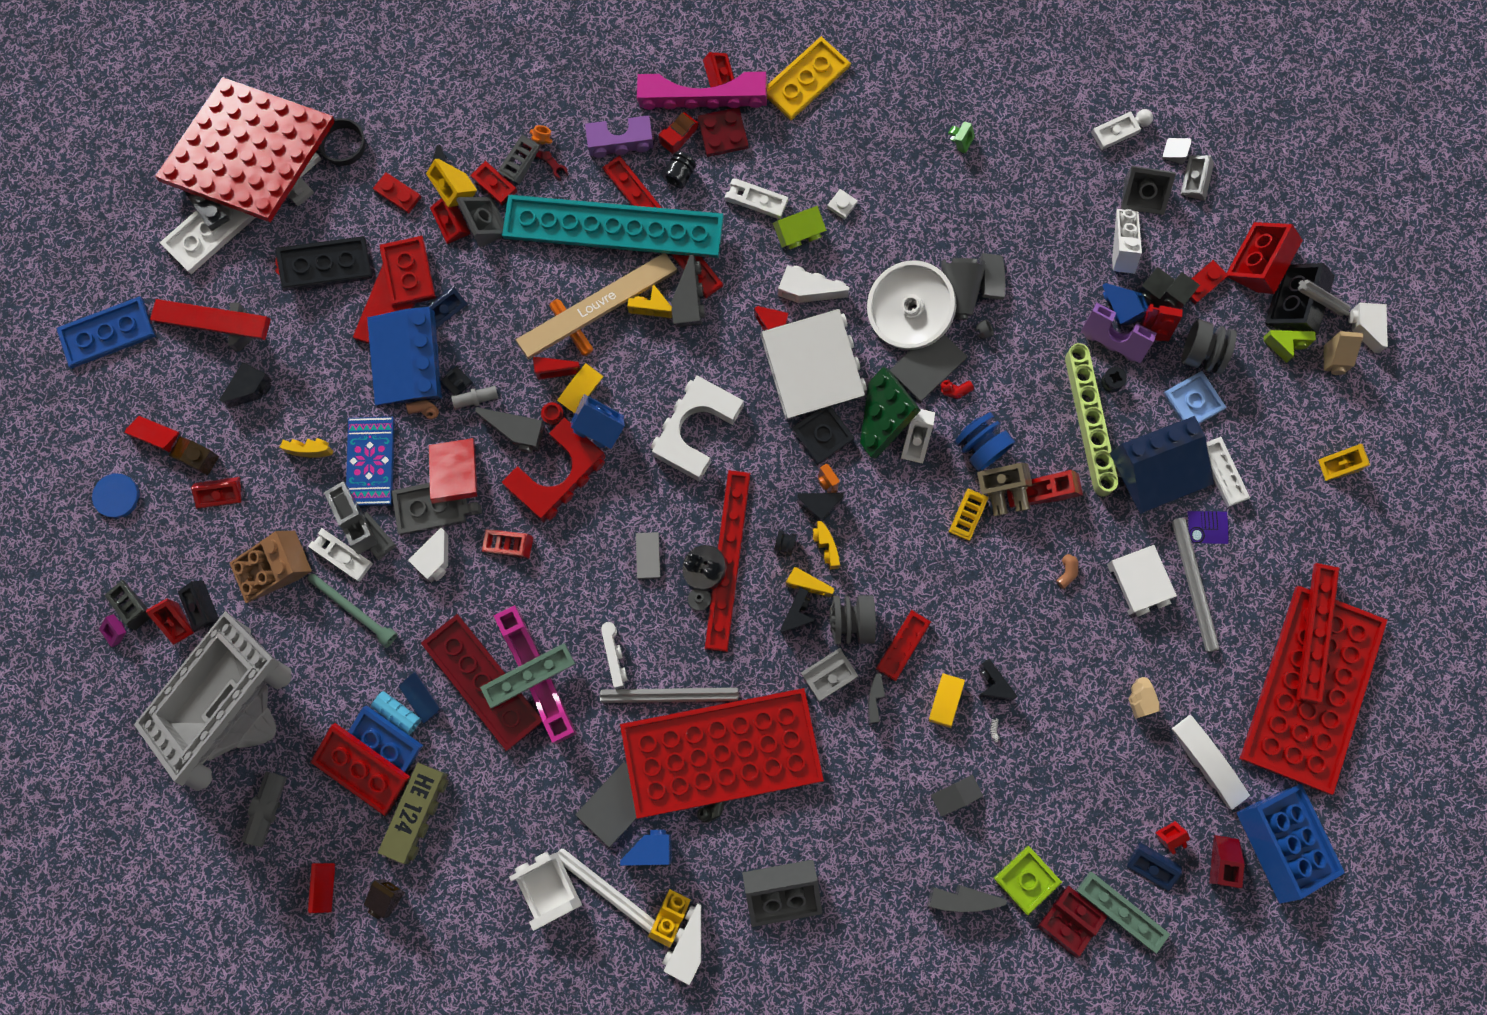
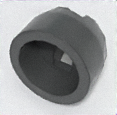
M987 319L977 324L975 331L980 330L981 332L977 335L978 337L986 339L994 335L993 328Z

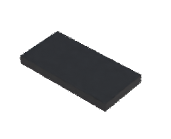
M365 236L275 248L283 291L362 281L372 278Z

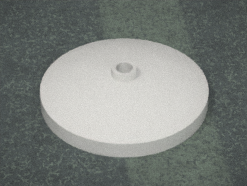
M905 261L885 270L874 282L867 301L868 318L877 335L889 345L905 350L920 349L935 343L947 332L956 312V296L951 282L940 269L923 261ZM917 305L915 309L910 310L911 306Z

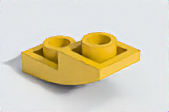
M585 363L557 401L575 414L583 395H591L604 376Z
M316 438L315 441L307 439L305 444L294 439L291 442L282 440L279 447L285 453L309 458L331 456L334 452L328 446V442Z
M817 521V528H813V540L818 542V548L828 547V550H824L825 564H829L830 570L839 569V556L831 533L822 521Z
M942 673L929 722L949 728L952 727L964 687V679Z
M669 889L648 937L670 948L691 899Z

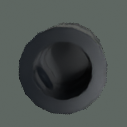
M675 152L662 172V177L667 183L683 189L697 167L696 163L688 155Z

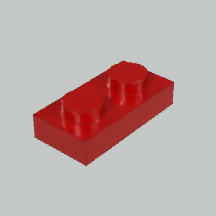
M487 161L482 163L470 175L472 180L501 206L507 202L508 195H514L517 192L516 187Z
M387 172L384 173L373 187L374 192L408 214L421 199L419 193Z
M1212 260L1191 278L1200 286L1189 299L1196 305L1225 280L1228 274Z

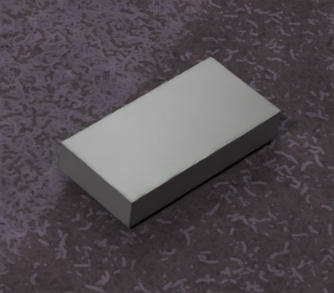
M659 532L636 533L637 579L660 578Z

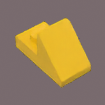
M655 285L652 286L651 300L640 296L628 298L627 307L631 314L673 317L672 306Z

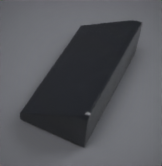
M204 580L191 581L178 591L194 633L218 621L219 617Z

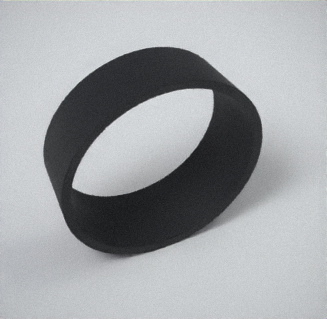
M334 119L333 126L318 149L332 164L338 166L351 165L358 161L364 153L365 139L363 131L356 122L350 119ZM341 128L356 131L361 136L362 142L354 155L345 159H333L326 155L324 149L325 141L332 132Z

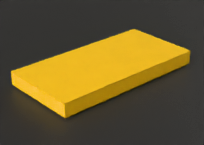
M821 36L767 85V99L792 120L851 66V63Z

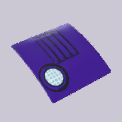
M1187 511L1191 543L1228 544L1227 512Z

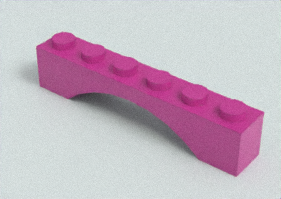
M744 72L726 84L700 89L677 85L660 74H638L637 100L639 107L647 110H652L655 107L675 109L676 107H686L688 109L708 107L714 109L724 106L730 108L750 106L758 108L767 106L766 72Z
M515 605L493 615L518 666L540 656L524 619ZM551 678L529 689L552 743L558 744L577 734Z

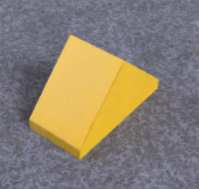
M1358 444L1318 459L1325 481L1358 473L1370 466L1363 444Z

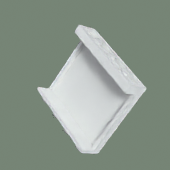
M839 309L765 330L760 334L786 420L865 396L864 391H867L864 378L859 376L860 363L857 356H853L851 348H854L851 335L847 336L845 330L847 320L845 314H841Z

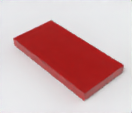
M383 265L353 335L355 340L370 344L367 317L411 309L415 306L414 303L392 308Z
M336 723L330 726L310 762L384 816L389 814L410 779L408 774Z

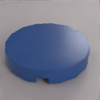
M113 473L104 476L97 482L93 489L92 501L99 513L109 518H122L135 510L140 497V491L132 478L123 474Z

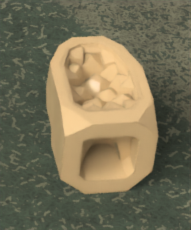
M1145 677L1136 679L1131 687L1132 693L1128 698L1135 719L1159 712V701L1150 680Z

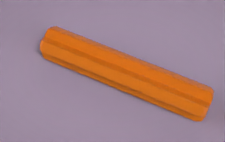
M555 299L549 305L555 316L567 310L559 299ZM581 330L570 335V338L582 355L587 356L593 352V347Z

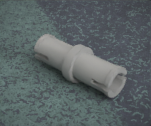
M495 385L479 390L474 388L470 389L471 392L451 396L455 410L470 405L479 406V403L499 399Z

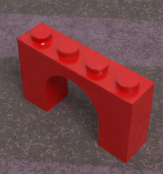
M565 417L549 435L572 459V469L566 480L556 486H542L533 481L517 466L501 482L508 491L543 523L547 519L549 521L553 519L558 513L557 508L562 503L567 504L574 496L572 492L578 486L582 488L589 481L590 478L588 476L594 470L596 472L600 470L605 464L604 459L606 457L604 452L586 436L583 438L573 432L574 429L571 428V423Z

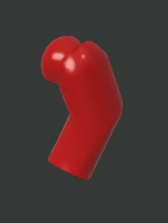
M944 380L941 383V392L945 396L959 399L974 390L970 380L960 386L954 385L950 380Z

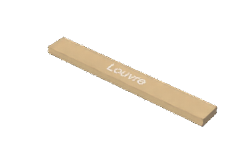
M663 253L517 338L516 343L529 360L628 302V298H634L650 289L653 285L672 276L677 272V268L667 254Z

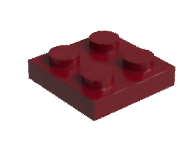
M739 107L698 115L707 157L749 149Z

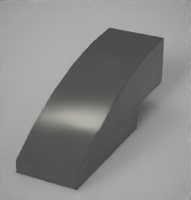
M344 481L324 492L338 525L344 531L350 547L358 555L378 544L363 512Z
M957 885L955 894L932 887L927 906L945 911L977 912L1004 906L1007 900Z

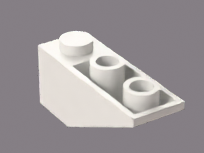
M1117 209L1112 256L1113 271L1135 274L1142 254L1139 212L1129 209Z
M787 265L778 288V296L797 303L848 297L850 287L839 280H828L822 274L806 272L802 267Z
M700 903L696 907L691 905L685 917L688 920L685 929L680 928L674 938V942L677 943L674 951L668 950L662 964L666 965L664 972L690 985L701 963Z

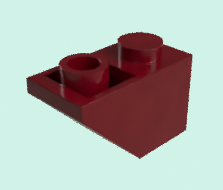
M1214 835L1209 883L1242 888L1245 863L1239 839Z

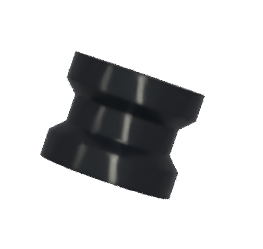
M1111 367L1101 379L1102 387L1107 392H1118L1127 382V375L1120 367Z
M779 530L774 552L779 553L782 551L788 556H792L797 534L792 533L789 535L783 530Z

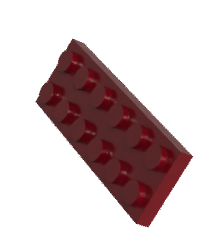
M458 614L421 642V645L507 752L543 723L541 716L522 693L492 709L490 708L480 687L506 673Z

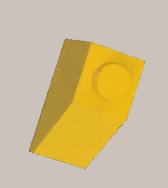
M434 159L426 172V175L448 207L459 206L456 200L458 197H473L477 192L476 187L466 173L440 159Z

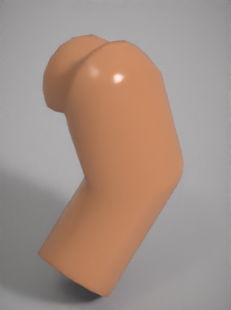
M428 400L406 404L408 414L421 412L428 419H435L439 414L438 408Z
M1070 554L1062 558L1065 573L1056 580V583L1062 589L1066 588L1078 576L1079 561Z

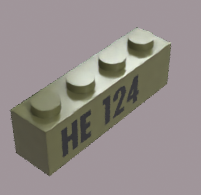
M417 762L378 850V854L402 864H409L410 860L414 861L419 851V847H416L420 837L424 838L429 828V825L426 824L430 815L433 816L438 808L439 802L436 801L439 793L445 791L448 785V780L446 779L448 774Z

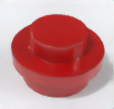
M554 402L545 404L541 410L543 421L550 425L559 423L564 415L562 407Z

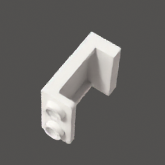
M1155 545L1117 558L1107 564L1110 573L1114 572L1130 610L1127 612L1129 615L1136 613L1137 617L1150 612L1149 607L1157 605L1158 609L1172 604L1170 599L1177 596Z
M545 852L535 857L536 863L529 866L527 862L515 868L516 873L509 877L511 881L516 880L531 910L534 919L529 923L533 931L582 906L558 852L552 855Z

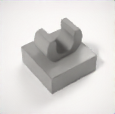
M299 177L288 197L299 206L312 196L314 192Z

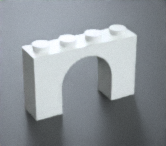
M696 376L694 381L690 380L684 390L686 392L682 400L678 399L673 408L675 413L672 418L668 417L662 427L664 431L660 438L657 436L654 439L651 449H653V457L700 482L711 460L710 457L693 449L683 441L680 435L683 422L694 413L708 412L733 425L744 407V400Z

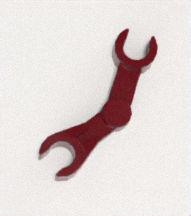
M523 144L522 146L523 148H528L529 151H531L532 149L526 144ZM539 150L534 159L547 162L557 180L561 181L560 176L557 174L560 170H563L568 176L567 168L564 165H559L549 151ZM519 152L520 156L524 159L527 157L526 154Z

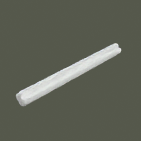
M565 849L558 851L564 867L650 933L655 921L652 917Z

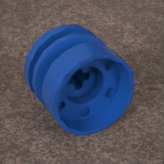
M992 412L972 421L954 441L957 447L967 442L961 450L963 454L971 450L975 451L969 461L978 472L999 459L1016 443L1006 430L996 435L995 431L1001 423L996 421L989 425L995 418Z

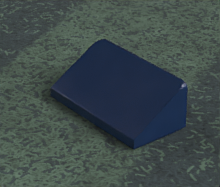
M451 286L425 307H430L435 312L436 328H438L468 304L457 289Z
M418 672L412 673L399 685V688L418 717L421 718L423 724L443 712V709Z
M1141 842L1138 843L1127 864L1128 868L1167 891L1171 890L1182 875V866Z

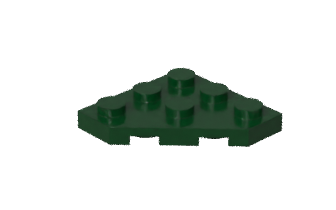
M884 366L868 383L860 439L861 445L869 456L874 459L879 457L921 411L891 371Z

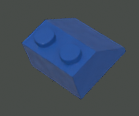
M586 394L583 395L571 421V428L574 429L573 432L583 438L588 436L593 439V443L597 446L612 449L625 426L624 416L621 413Z
M650 830V835H644L620 860V866L672 864L671 835H666V830Z

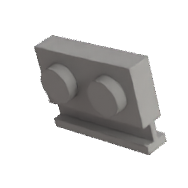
M841 648L801 672V675L819 702L858 677V674L843 654Z

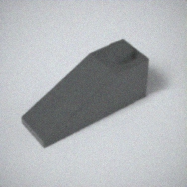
M476 407L475 412L479 418L516 447H519L520 451L525 453H532V450L539 451L545 428L542 420Z

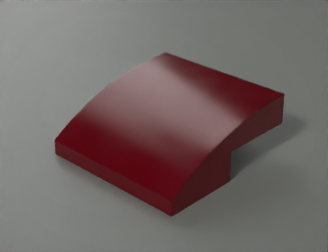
M1068 885L1037 927L1075 958H1078L1091 938L1096 936L1108 916Z

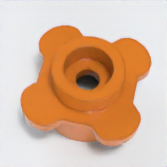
M537 125L534 129L530 130V134H532L531 139L536 143L542 145L552 143L550 138L551 130L548 127Z

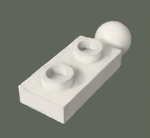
M1142 109L1134 118L1132 112H1128L1093 128L1091 133L1100 149L1103 150L1138 134L1141 131L1140 126L1146 127L1152 123L1153 114L1150 110Z

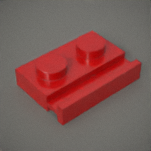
M1150 304L1140 325L1157 333L1155 340L1169 342L1182 318L1183 309L1166 306L1156 308L1153 307V304Z

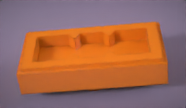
M826 463L820 467L818 475L820 486L828 493H837L840 480L829 464Z

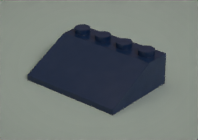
M1195 416L1122 443L1110 452L1140 514L1214 484L1206 437Z

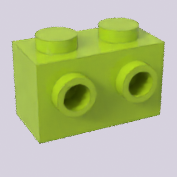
M818 205L773 223L782 248L788 246L789 249H793L802 245L801 240L808 238L809 242L821 238L820 233L827 231Z

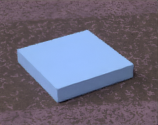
M1203 371L1198 372L1163 393L1181 421L1195 416L1200 424L1227 408Z

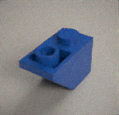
M1108 283L1102 285L1105 291L1103 292L1105 300L1109 304L1111 303L1114 312H1116L1114 319L1117 323L1130 325L1144 317L1149 306L1142 293Z

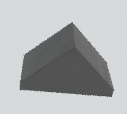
M972 774L931 794V797L942 817L983 797V794Z

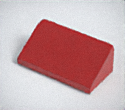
M709 52L703 59L710 88L734 80L727 53Z
M441 198L430 207L447 244L471 234L458 206L448 207Z
M138 416L124 432L130 437L169 453L179 435L178 431Z
M240 477L198 482L191 486L196 509L242 502Z
M334 863L311 864L309 913L332 912Z

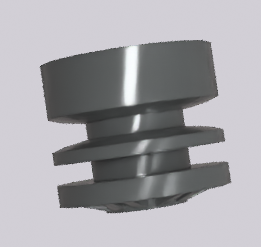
M1197 319L1187 336L1181 357L1182 364L1198 368L1204 360L1205 371H1211L1212 369L1214 374L1221 375L1233 355L1237 337L1236 330L1228 329L1226 331L1224 326H1219L1213 334V323Z
M839 595L833 596L830 608V631L833 636L834 645L841 644V634H845L846 644H850L852 634H856L859 644L875 643L876 616L873 595H858L855 606H851L849 595L844 597V606L840 604Z

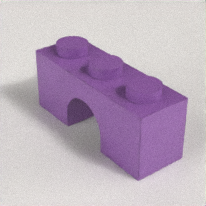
M649 116L628 118V130L622 135L611 134L608 131L606 121L585 124L590 156L602 158L612 153L624 155L628 151L646 152L650 148H654Z
M1096 302L1080 333L1084 334L1091 341H1098L1103 344L1108 350L1123 354L1130 361L1141 363L1153 344L1157 333L1138 323L1128 333L1117 332L1112 326L1116 312Z

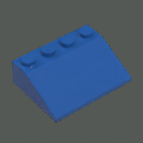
M421 307L367 317L375 406L442 399L435 312L430 307Z
M1302 784L1295 785L1236 812L1279 904L1301 900L1345 873Z

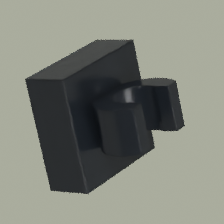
M457 366L440 381L454 396L461 394L473 383Z

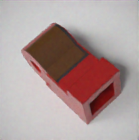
M683 112L674 123L658 134L659 143L674 154L697 130L699 123L686 112Z

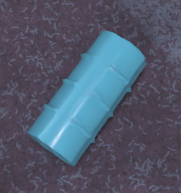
M384 691L371 704L372 709L408 735L421 722V718Z

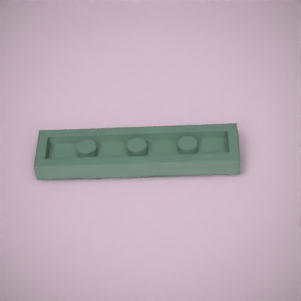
M563 643L480 688L492 709L576 664L566 644Z
M1089 872L1076 889V892L1153 953L1157 954L1170 936L1169 932L1093 872Z

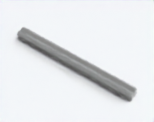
M1178 518L1172 521L1205 651L1219 650V645L1186 520Z
M738 688L603 689L600 691L601 703L738 701L739 699Z

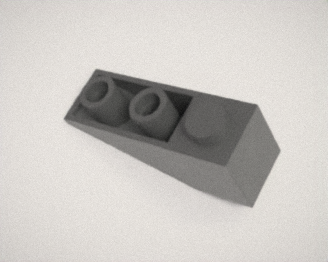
M690 255L671 301L673 324L676 327L703 325L702 318L706 317L704 304L701 305L700 296H703V285L698 281V275L701 274V264L694 255Z

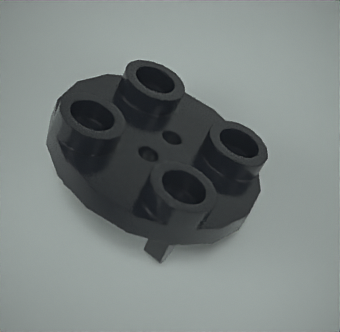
M702 545L695 547L684 559L682 567L683 577L695 589L714 590L725 576L727 559L714 546Z

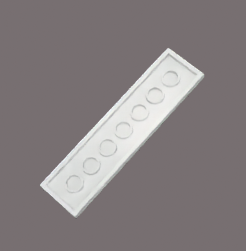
M316 152L300 177L321 160ZM221 205L230 220L211 231L196 210L166 236L160 244L192 274L256 217Z

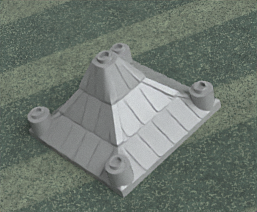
M225 611L136 721L134 726L174 782L181 786L185 784L196 791H200L208 787L212 781L211 769L203 765L207 759L210 761L235 747L243 748L264 744L275 736L277 726L267 707L268 686L266 684L275 689L287 686L292 678L291 668L275 659L252 637L249 627Z

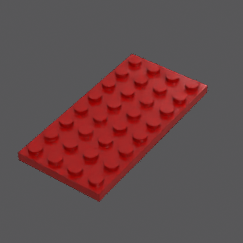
M1297 586L1295 587L1239 760L1325 794L1333 795L1388 620L1336 600L1323 704L1318 705L1296 700L1310 596L1309 589Z
M805 688L620 724L637 819L824 781Z

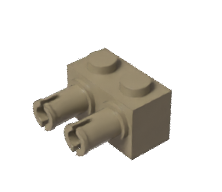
M1017 463L977 472L981 495L991 497L994 516L1008 514L1004 497L1006 491L1013 492L1016 512L1030 509L1026 489L1032 486V481L1027 463Z

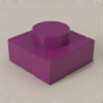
M114 614L105 617L99 628L111 647L118 645L126 634L123 623Z

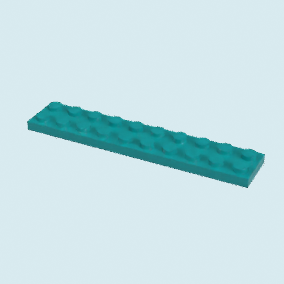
M508 195L502 236L504 239L719 258L724 214Z

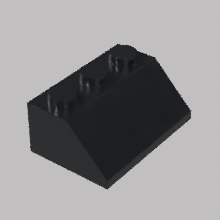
M1324 263L1290 264L1275 294H1273L1265 324L1285 331H1314L1315 335H1318L1326 307L1298 290L1299 282L1301 280H1309L1330 293L1335 275Z

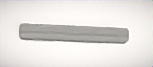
M1301 280L1299 282L1298 290L1340 316H1348L1350 314L1351 306L1309 280Z

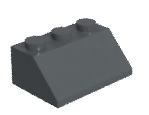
M813 859L742 872L752 927L822 914L819 885Z

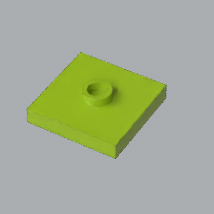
M1026 846L993 878L1027 916L1062 883L1030 846Z

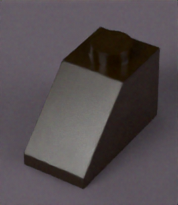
M181 436L169 454L170 457L207 476L219 458L213 451Z
M386 879L374 880L364 906L369 908L367 912L377 919L381 917L388 918L405 892Z

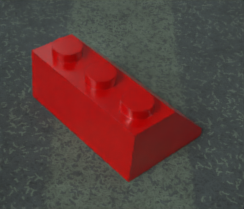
M1254 222L1227 271L1228 278L1257 293L1275 294L1303 241L1294 225Z

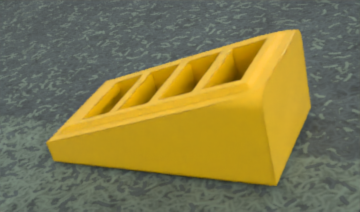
M967 489L949 529V533L970 541L989 497ZM968 498H970V499H972V500H975V501L979 502L980 505H976V504H974V503H972V502H969V501H967V500H968ZM964 507L977 511L976 515L964 510ZM962 515L969 519H972L973 522L970 523L968 521H965L961 519L960 516ZM957 523L970 528L967 532L956 527Z
M797 567L793 568L785 583L788 587L800 589L801 587L808 592L832 597L834 593V588Z

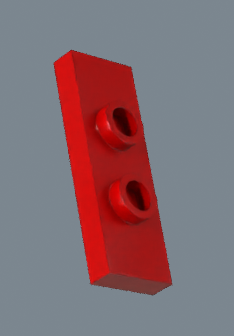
M911 610L875 670L896 681L931 621Z

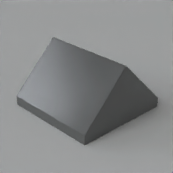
M1131 166L1124 179L1121 208L1164 215L1176 172Z
M458 197L456 199L479 248L503 237L504 220L492 197Z

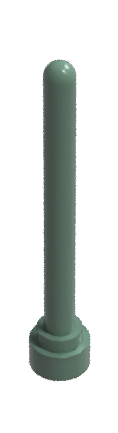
M315 574L308 575L307 579L310 583L377 635L378 642L385 648H388L397 638L398 633L393 629L381 627Z

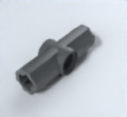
M265 772L258 795L252 799L248 809L250 817L241 840L242 842L263 847L270 825L277 817L275 816L277 808L280 809L279 799L287 777Z

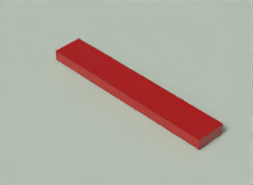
M156 299L150 320L157 323L265 340L271 318L256 314Z
M1320 563L1313 565L1296 700L1318 705L1323 704L1339 567Z

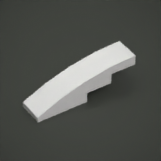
M1191 715L1172 728V731L1193 764L1201 770L1208 783L1217 790L1229 809L1233 810L1250 796L1227 760Z

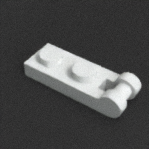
M733 178L729 185L731 188L729 192H726L725 201L781 219L788 202V197ZM738 191H744L743 196L738 195Z
M321 528L317 539L314 542L311 541L308 547L360 582L373 563L361 554L358 555L348 545ZM328 540L330 544L326 549H323L322 546Z
M606 622L602 625L601 630L613 686L615 689L625 688L624 682L628 681L625 667L620 668L619 659L623 658L620 645H615L614 640L617 629L613 623Z

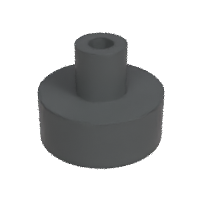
M693 589L688 595V603L693 610L704 611L710 606L711 596L707 590Z

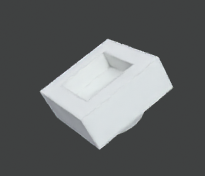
M839 189L827 205V208L845 220L856 206L858 200Z

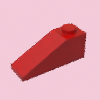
M1073 470L1031 479L1032 486L1026 489L1029 505L1083 496L1079 473ZM1007 491L1010 508L1015 507L1013 492Z

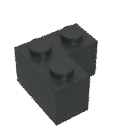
M1157 267L1138 292L1143 294L1147 304H1153L1156 308L1166 306L1181 309L1200 285L1183 272L1175 280Z

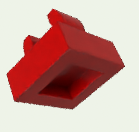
M1176 821L1155 832L1158 840L1173 855L1176 854L1174 848L1181 845L1185 849L1187 848L1186 842L1190 840L1188 832Z

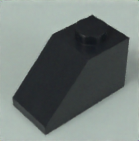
M242 362L219 400L231 408L261 399L263 394L265 395L269 392L272 379L267 374Z

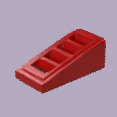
M533 357L534 372L539 380L576 375L581 369L579 362Z
M486 529L482 552L529 559L533 536L525 533ZM493 535L497 536L495 548H491ZM502 537H505L504 548L500 549ZM515 538L513 550H510L511 540Z

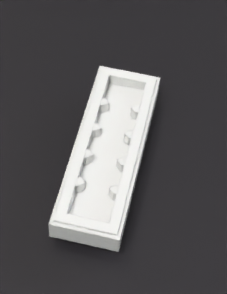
M1222 437L1208 441L1207 448L1213 479L1227 508L1250 499Z

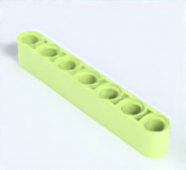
M1077 343L1069 349L1065 362L1093 489L1100 496H1108L1118 486L1117 472L1110 455L1112 450L1090 352L1086 345ZM1072 353H1078L1082 359H1075ZM1077 374H1083L1086 377V381L1080 380ZM1082 395L1089 396L1091 402L1084 401ZM1087 416H1092L1096 423H1089ZM1091 437L1098 438L1100 440V445H1095L1092 442ZM1096 459H1102L1105 462V467L1099 466L1096 463ZM1101 480L1107 481L1110 484V489L1104 488L1101 485Z

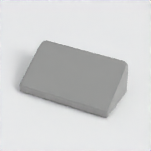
M1211 155L1189 156L1181 195L1206 201L1214 165Z

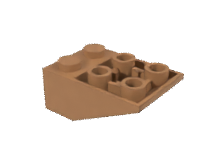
M275 531L230 562L245 603H249L289 585L312 572L296 531Z

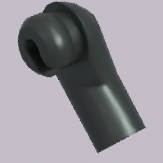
M725 802L700 808L697 812L698 819L708 823L719 818L722 815Z

